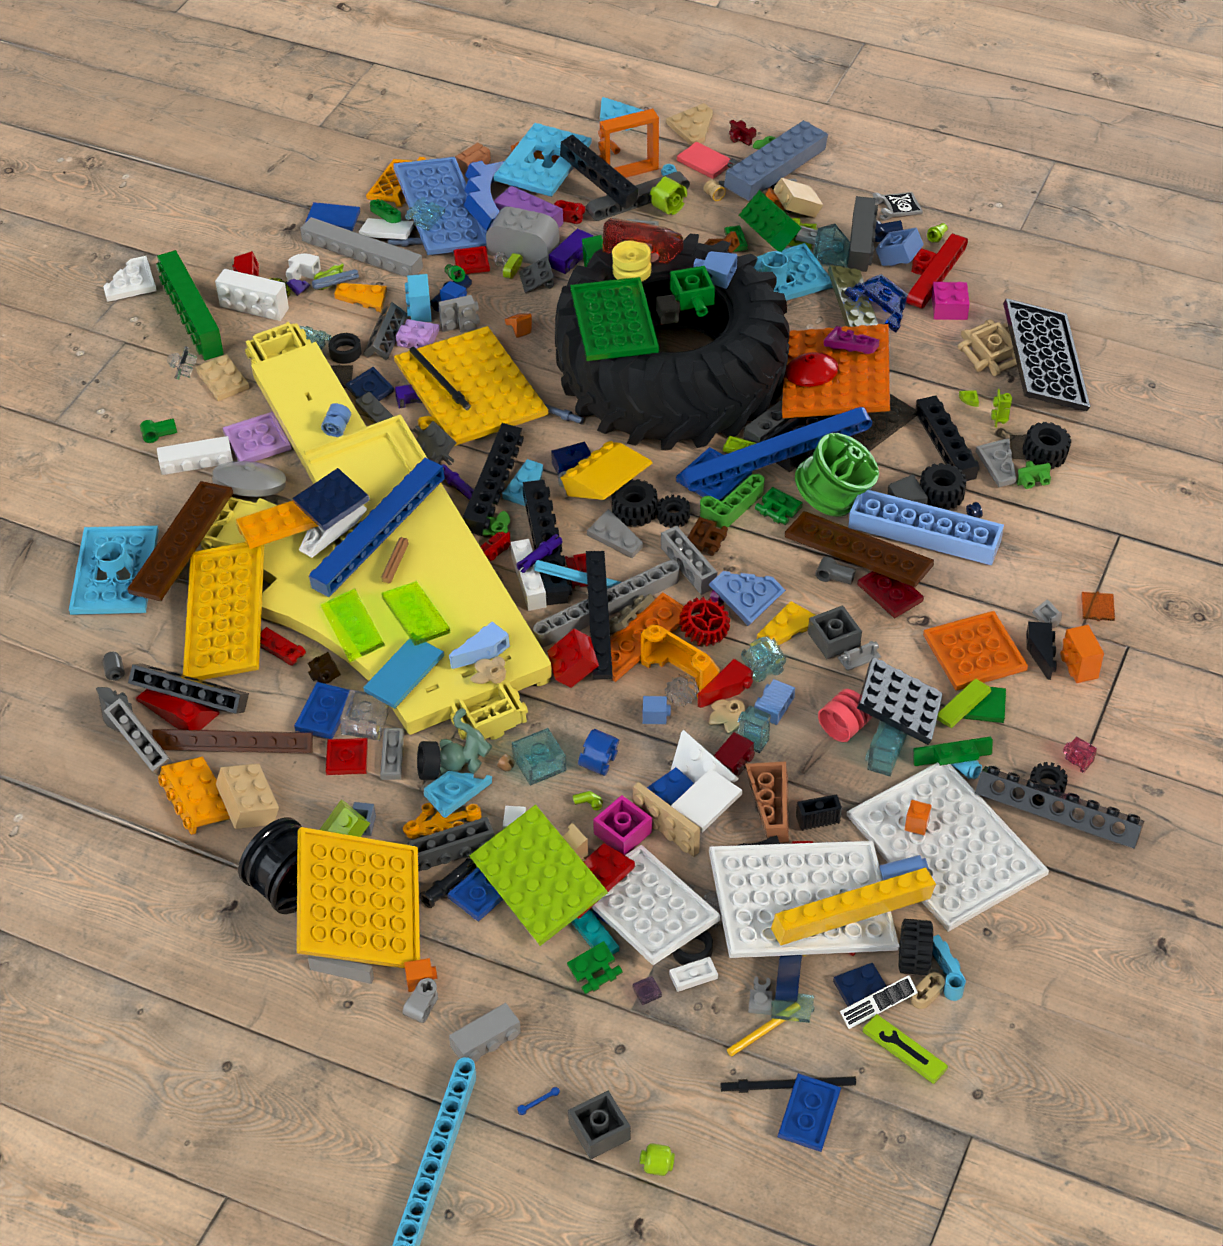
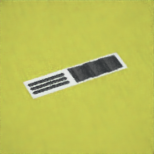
M908 975L841 1010L840 1013L848 1029L918 992Z

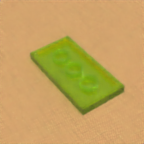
M417 581L382 593V599L415 646L450 633V627Z
M355 588L320 605L349 662L385 646Z

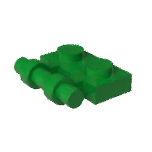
M772 487L762 497L764 505L757 503L755 510L759 511L763 516H769L778 524L787 525L789 519L784 516L787 515L792 518L802 508L803 502Z
M604 941L567 962V966L577 983L584 979L588 982L581 987L584 994L592 990L593 992L600 989L599 986L608 981H614L617 979L616 976L623 973L619 965L613 969L610 968L609 965L615 962V958ZM602 969L604 974L594 979L592 975Z

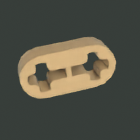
M935 972L928 974L915 987L918 993L911 996L912 1005L918 1009L928 1007L943 992L945 985L944 977ZM931 982H932V983H935V982H938V983H939L938 985L935 984L932 988H930ZM924 993H926L925 999H917V996L921 997Z

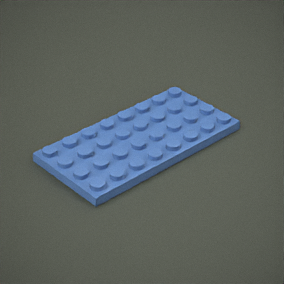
M455 157L394 163L393 169L427 255L450 253L456 249L481 246H486L487 248L486 230L464 207L468 195L464 191L467 184Z

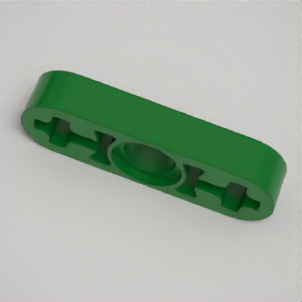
M376 199L370 201V211L389 223H399L402 221L401 211L383 200Z

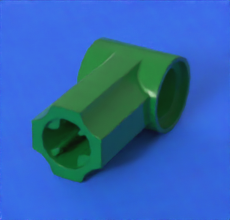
M174 418L159 422L145 420L140 424L141 434L146 443H154L159 437L177 433Z

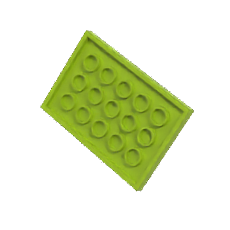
M536 804L469 855L539 946L543 945L608 894L605 887Z

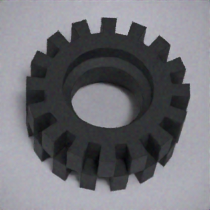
M667 495L665 499L661 498L657 506V519L659 523H664L665 527L670 525L669 528L673 526H678L679 528V525L684 526L685 523L687 524L688 519H690L689 501H686L684 497L681 499L680 495H677V497L671 495L670 498ZM670 510H677V511H679V512H677V513H670V512H668V511H670Z
M1044 762L1043 766L1041 763L1037 767L1034 766L1030 779L1040 782V785L1045 787H1057L1060 789V792L1065 793L1068 776L1065 774L1066 771L1064 769L1060 770V765L1054 767L1055 763L1051 762V765H1048V762ZM1048 778L1056 784L1048 785L1043 783L1041 779ZM1036 794V795H1035V796L1039 795V798H1038V799H1041V800H1042V798H1043L1042 795H1040V794Z

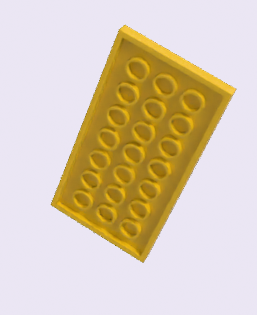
M242 542L195 551L191 556L183 675L206 680L259 670L264 545L249 549L247 543Z

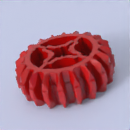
M704 596L700 600L697 597L693 601L689 600L683 606L682 612L679 615V625L682 626L681 632H686L685 638L690 637L691 643L694 640L697 641L698 646L701 643H704L705 647L709 643L712 646L716 642L720 643L727 636L730 629L729 623L731 618L728 617V611H723L724 605L719 606L718 601L714 603L711 598L705 600ZM700 612V614H696L695 616H691V615L694 614V613ZM714 627H718V629L713 630V631H710V629H714Z

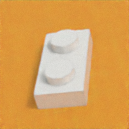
M710 957L669 970V975L677 992L718 979V973Z

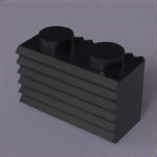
M837 794L798 801L796 804V818L802 831L804 829L820 828V826L824 827V825L839 824L841 821L842 806Z

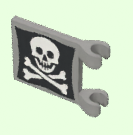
M912 192L887 195L873 193V198H876L875 205L884 202L888 208L881 209V213L884 214L880 215L882 221L888 220L891 217L923 213Z

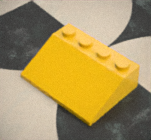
M608 441L599 450L593 451L588 458L579 461L577 466L568 469L566 474L560 478L568 497L604 500L653 463L650 459L622 443Z

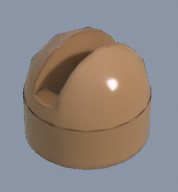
M505 753L499 760L497 767L503 771H510L515 765L514 759Z

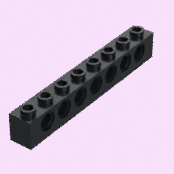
M502 423L463 515V520L472 534L482 536L484 530H488L491 519L489 518H493L496 509L494 505L499 504V493L504 491V481H508L509 469L512 470L515 459L513 458H517L519 453L518 446L523 444L524 436H522V428L505 423Z
M545 480L523 482V498L534 550L539 547L541 542H546L554 534H558L557 538H559L558 527L555 528L556 516L551 512L553 511V502L549 500L550 489L546 487ZM562 544L555 548L552 554L543 557L540 561L564 567L566 565L565 556L560 553L562 552ZM540 572L546 591V606L569 603V595H572L571 584H567L568 579Z
M985 766L981 771L975 794L1135 849L1145 822L1138 815L1131 813L1127 815L1121 813L1115 807L1106 808L1100 806V803L1095 800L1086 801L1080 799V796L1077 794L1060 792V789L1054 786H1042L1040 782L1033 779H1022L1016 773L1009 772L1007 774L1000 771L1001 769L996 766ZM996 781H1002L1005 788H999L996 785ZM1015 788H1022L1025 795L1017 794ZM1035 795H1042L1045 801H1037ZM1055 802H1062L1065 808H1057ZM1075 808H1081L1085 815H1077ZM1101 815L1105 822H1097L1095 816ZM1115 823H1123L1125 829L1119 830L1116 828Z

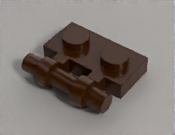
M699 517L687 538L699 551L702 552L707 547L709 548L707 553L710 556H714L715 552L719 551L721 542L727 537L728 528L726 526H722L721 529L716 528L715 521Z

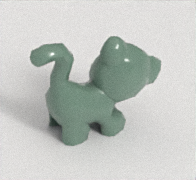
M464 708L456 711L453 722L456 728L466 732V744L463 747L449 739H441V775L447 771H460L466 763H468V770L475 774L482 764L478 757H486L492 748V745L485 740L479 730L461 721V718L466 714Z

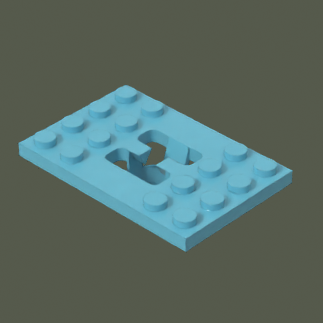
M534 123L494 174V181L552 197L574 168L560 156L561 141L573 134L589 147L592 143V138ZM536 150L543 151L544 159L537 158L535 160L533 153ZM553 155L560 156L555 163L552 162Z
M805 243L785 248L782 252L770 251L764 255L757 256L758 259L754 268L758 272H773L775 274L777 283L774 292L784 293L786 301L833 288L830 276Z
M158 525L84 527L69 605L70 615L146 613L148 598L131 595L128 593L127 588L157 546ZM102 559H111V561H103ZM126 567L130 573V578L119 580V575L116 572ZM98 568L106 572V580H96Z

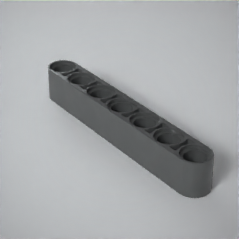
M680 171L665 175L685 186L686 189L690 186L689 180ZM665 176L635 185L638 188L637 202L626 210L606 195L587 203L586 211L595 221H600L652 203L651 189L656 187Z

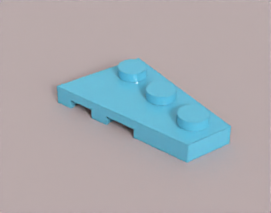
M527 459L502 493L503 499L525 506L523 482L541 480L543 464Z

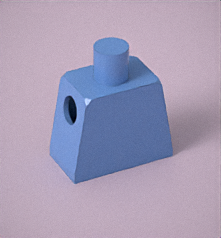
M711 251L705 260L696 258L694 267L705 266L712 283L727 289L737 269V254Z

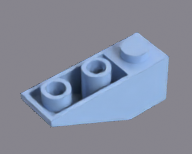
M494 622L484 626L476 635L467 639L463 645L451 652L449 655L451 668L463 667L474 664L481 659H492L500 655L510 647L508 633Z

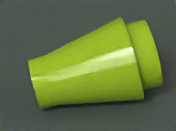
M941 223L929 228L927 232L928 240L939 242L948 230V226L945 223Z

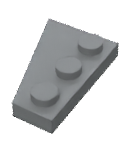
M1009 438L976 446V453L998 487L1011 485L1016 482Z

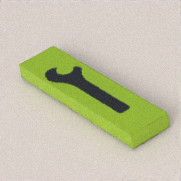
M878 1014L863 1027L862 1032L931 1083L935 1084L947 1071V1064Z

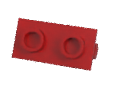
M503 531L497 532L488 540L490 544L485 542L480 546L489 562L493 561L500 553L511 546L510 532L506 534Z

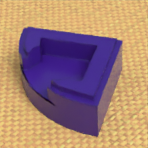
M291 279L286 283L297 296L310 286L304 280Z

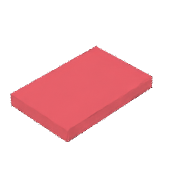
M697 141L677 156L678 162L712 179L729 168L727 166L728 163L731 164L729 162L730 158Z

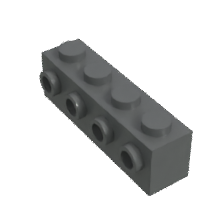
M484 817L408 841V845L418 847L419 872L434 866L447 864L456 859L469 857V855L494 837V831L488 817Z

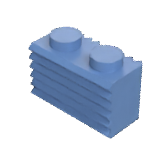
M773 679L771 684L765 686L762 698L758 697L754 706L756 708V717L777 725L795 698V687Z

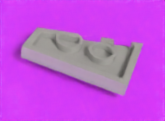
M609 509L587 530V536L630 558H633L643 548V542Z

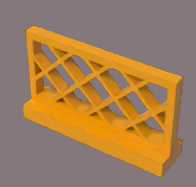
M419 157L417 161L426 160V158ZM393 159L366 194V198L369 200L379 199L395 202L396 207H402L406 199L393 167L394 163L412 162V160Z

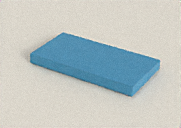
M412 635L363 687L364 692L395 709L443 658L444 652Z

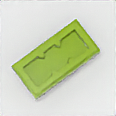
M729 436L723 446V452L731 453L756 443Z

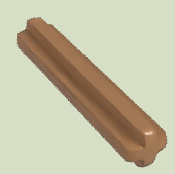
M400 537L381 576L382 582L388 584L392 582L409 542L407 538Z

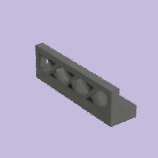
M393 302L388 304L382 310L363 354L369 358L376 352L383 359L387 360L396 342V335L400 326L403 325L407 313ZM394 312L398 313L401 318L397 319ZM390 323L394 324L395 330H392ZM385 334H389L391 341H387ZM384 345L386 352L380 349L379 346Z

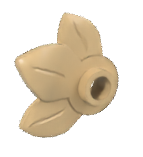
M496 656L492 661L489 659L476 661L475 668L478 672L470 680L477 684H484L488 681L495 684L501 683L506 678L505 660L502 657Z
M722 699L715 701L711 705L714 711L709 718L710 725L724 724L728 734L739 727L741 717L745 712V706L742 701Z

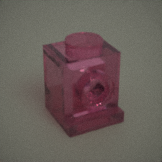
M1076 736L1072 742L1066 743L1063 752L1066 753L1065 759L1080 767V772L1084 773L1094 762L1097 748Z

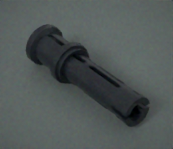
M467 858L441 881H434L431 888L419 894L424 905L428 908H433L436 901L448 895L449 889L476 869L475 863L467 867L473 862Z

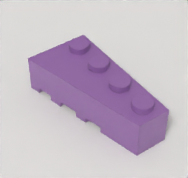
M510 186L494 200L499 211L504 207L535 211L552 217L558 224V227L563 225L562 208L516 187Z

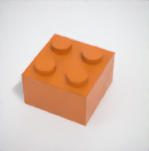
M1084 625L1066 629L1060 656L1062 661L1066 663L1070 676H1073L1076 683L1098 679L1104 652L1090 626Z

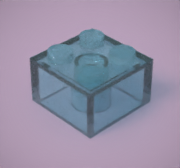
M549 728L512 742L513 759L530 786L567 771L566 755Z

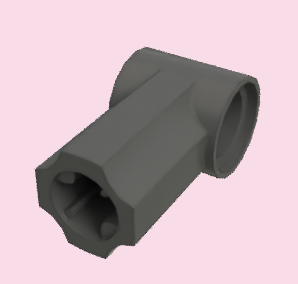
M823 557L815 575L823 582H828L832 579L851 585L856 569L839 565L833 558Z

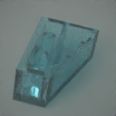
M880 721L877 733L873 736L870 749H868L865 761H868L867 770L891 777L907 734Z

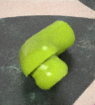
M592 791L573 795L575 805L587 802L595 811L603 807L602 798Z

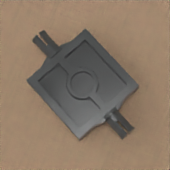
M434 421L424 431L419 426H415L419 430L413 429L418 435L416 440L426 457L436 463L444 460L448 465H452L454 459L448 454L457 442Z

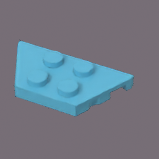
M602 97L600 121L644 110Z
M447 771L424 788V796L446 818L492 784V776L486 775L484 779L474 778L473 773Z

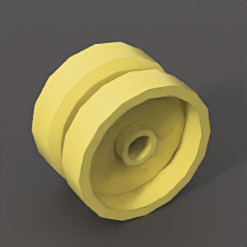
M628 240L618 243L613 248V274L617 280L640 277L642 282L650 276L651 251L646 243Z

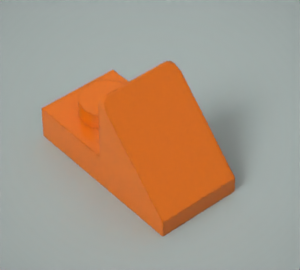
M519 313L504 319L506 325H512L516 338L527 335L532 331L531 313Z

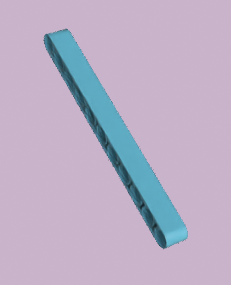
M468 1057L460 1058L454 1066L392 1246H420L476 1081L475 1063ZM457 1090H463V1091L460 1092V1093H456V1092H455V1091H457ZM445 1129L450 1130V1131H448V1132H446V1133H445V1132H441L442 1130H445ZM438 1149L443 1150L442 1152H439V1153H435V1152H434V1151H436V1150H438ZM429 1170H436L434 1173H427ZM421 1191H429L427 1194H420ZM416 1211L422 1212L420 1215H413ZM409 1232L415 1233L410 1237L405 1236Z

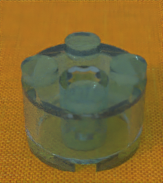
M769 637L759 638L749 644L750 648L747 651L744 649L741 653L742 661L751 669L752 678L756 682L765 680L768 675H779L784 671L783 666L786 663V657L775 638L773 640Z

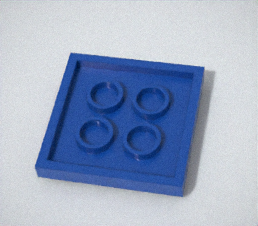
M709 447L685 469L723 456V454ZM752 471L693 492L702 497L712 496L722 502L752 475ZM681 472L676 476V482L687 488Z

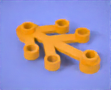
M425 803L421 807L422 813L415 820L408 821L403 826V832L410 839H416L421 835H431L463 824V822L456 820L466 818L468 822L481 819V809L477 804H469L464 811L450 814L446 818L437 811L431 820L425 821L428 816L433 815L435 812L434 806L431 803Z

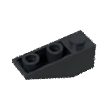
M1028 621L1026 649L1046 678L1051 680L1052 672H1056L1057 661L1053 660V657L1056 655V646H1053L1055 631H1052V623Z

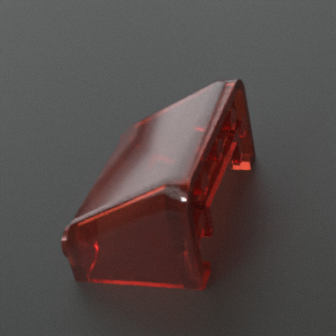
M617 218L608 219L603 226V252L612 253L613 248L618 243H621L622 240L652 244L651 253L656 252L660 257L659 262L668 264L683 250L682 235L663 226Z

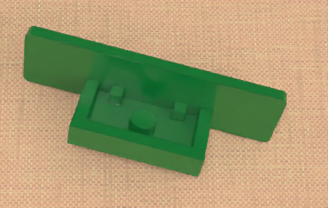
M989 736L917 747L913 749L914 766H922L938 762L941 766L979 760L981 756L992 755L993 739Z

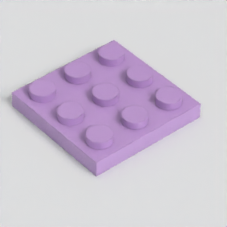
M273 411L223 427V433L225 436H228L230 446L238 461L255 462L291 450V444Z

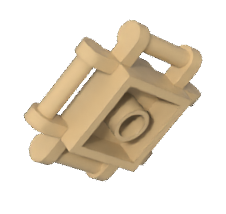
M989 319L984 324L970 330L965 329L961 331L964 341L959 343L958 348L975 365L974 368L977 372L982 371L985 367H989L992 375L997 376L1002 371L1017 365L1007 323L1001 325L1000 322L994 323L992 319ZM1011 356L1014 358L1001 365L996 364L997 362L1002 361Z

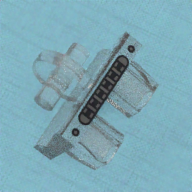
M185 346L181 357L178 353L170 354L167 358L171 368L177 367L175 379L179 380L181 375L188 378L191 377L192 366H195L197 355L189 353L190 347Z

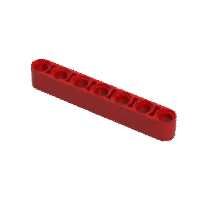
M953 233L949 236L910 290L906 304L920 309L926 306L932 297L933 282H943L965 251L968 238Z

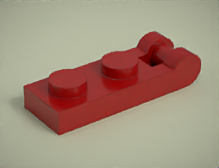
M268 627L261 631L260 647L290 666H293L299 657L302 658L306 654V650L301 645L297 646Z

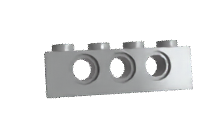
M678 526L661 532V549L671 560L679 564V570L701 595L713 590L709 584L717 577V571Z
M119 698L104 710L152 772L159 775L161 766L173 764V761L122 699Z

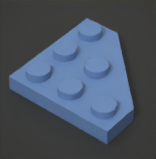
M722 571L709 584L747 626L786 591L771 576L757 577L754 574H731L728 571Z

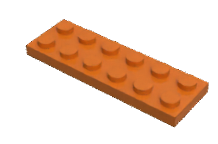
M662 592L645 610L637 614V617L630 621L626 628L617 631L610 637L613 681L619 680L641 660V633L647 627L658 625L673 633L680 626L679 615L682 612V604Z

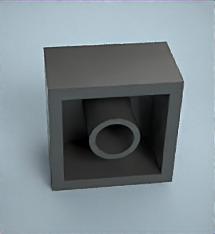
M843 605L809 618L808 634L826 659L861 646L862 630Z
M609 1090L568 1110L569 1125L590 1160L631 1140V1126Z

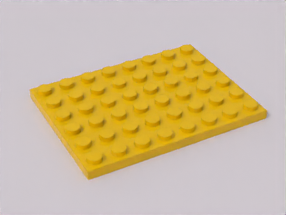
M488 326L417 348L434 368L457 391H460L465 396V400L471 405L469 410H465L460 404H457L452 399V395L410 351L394 356L395 363L412 385L435 422L457 442L455 446L498 432L502 423L516 426L548 415L546 405Z

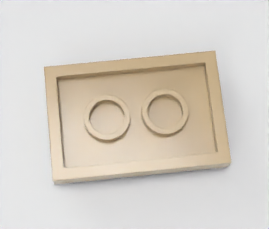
M227 354L196 366V372L217 401L250 389L249 383Z

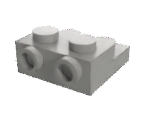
M472 295L439 302L442 332L458 328L460 332L477 329V324H480V320L476 311H479L477 301L473 300Z

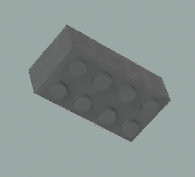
M860 196L855 198L848 268L850 269L855 268L867 272L868 265H872L877 223L876 215L878 211V205H875L876 198Z

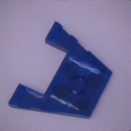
M882 274L867 279L862 284L858 283L854 287H848L845 290L844 294L855 302L865 294L871 301L891 314L884 324H888L889 328L895 333L899 330L908 294Z

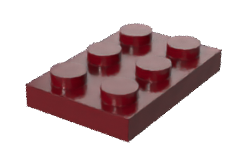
M873 571L858 579L857 585L894 619L924 600V596L914 587Z

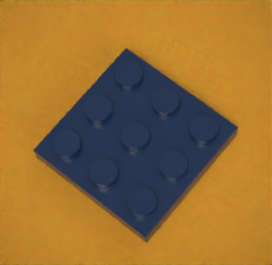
M339 468L292 498L294 503L324 531L370 501L369 495Z

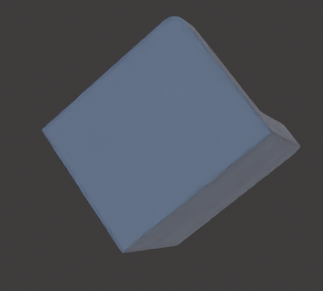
M354 802L353 809L370 822L363 835L371 836L376 818L375 806L370 803Z

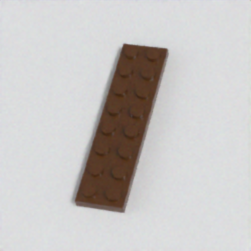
M204 481L199 482L127 588L129 594L156 601L163 600L233 495L232 487Z
M803 511L785 531V538L912 587H916L934 566V560L806 511Z

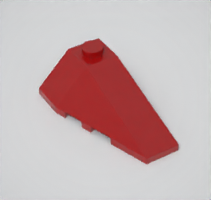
M150 689L144 690L136 697L138 702L177 729L201 730L219 715V711L213 707Z

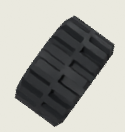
M1038 422L1027 431L1022 448L1023 455H1025L1026 460L1032 461L1035 465L1049 463L1051 469L1058 468L1061 464H1064L1072 442L1071 436L1060 425H1055L1052 422H1043L1042 424Z
M939 463L938 465L932 464L931 467L928 466L922 471L920 486L928 497L927 505L950 510V508H957V505L960 506L964 500L967 480L961 469L958 470V467L951 466L948 463L947 465Z
M631 479L612 494V513L626 526L632 525L637 527V525L644 526L645 523L649 524L657 515L658 494L656 488H653V485L648 484L645 480Z
M904 918L901 925L898 967L900 973L927 976L932 962L933 924L928 920Z

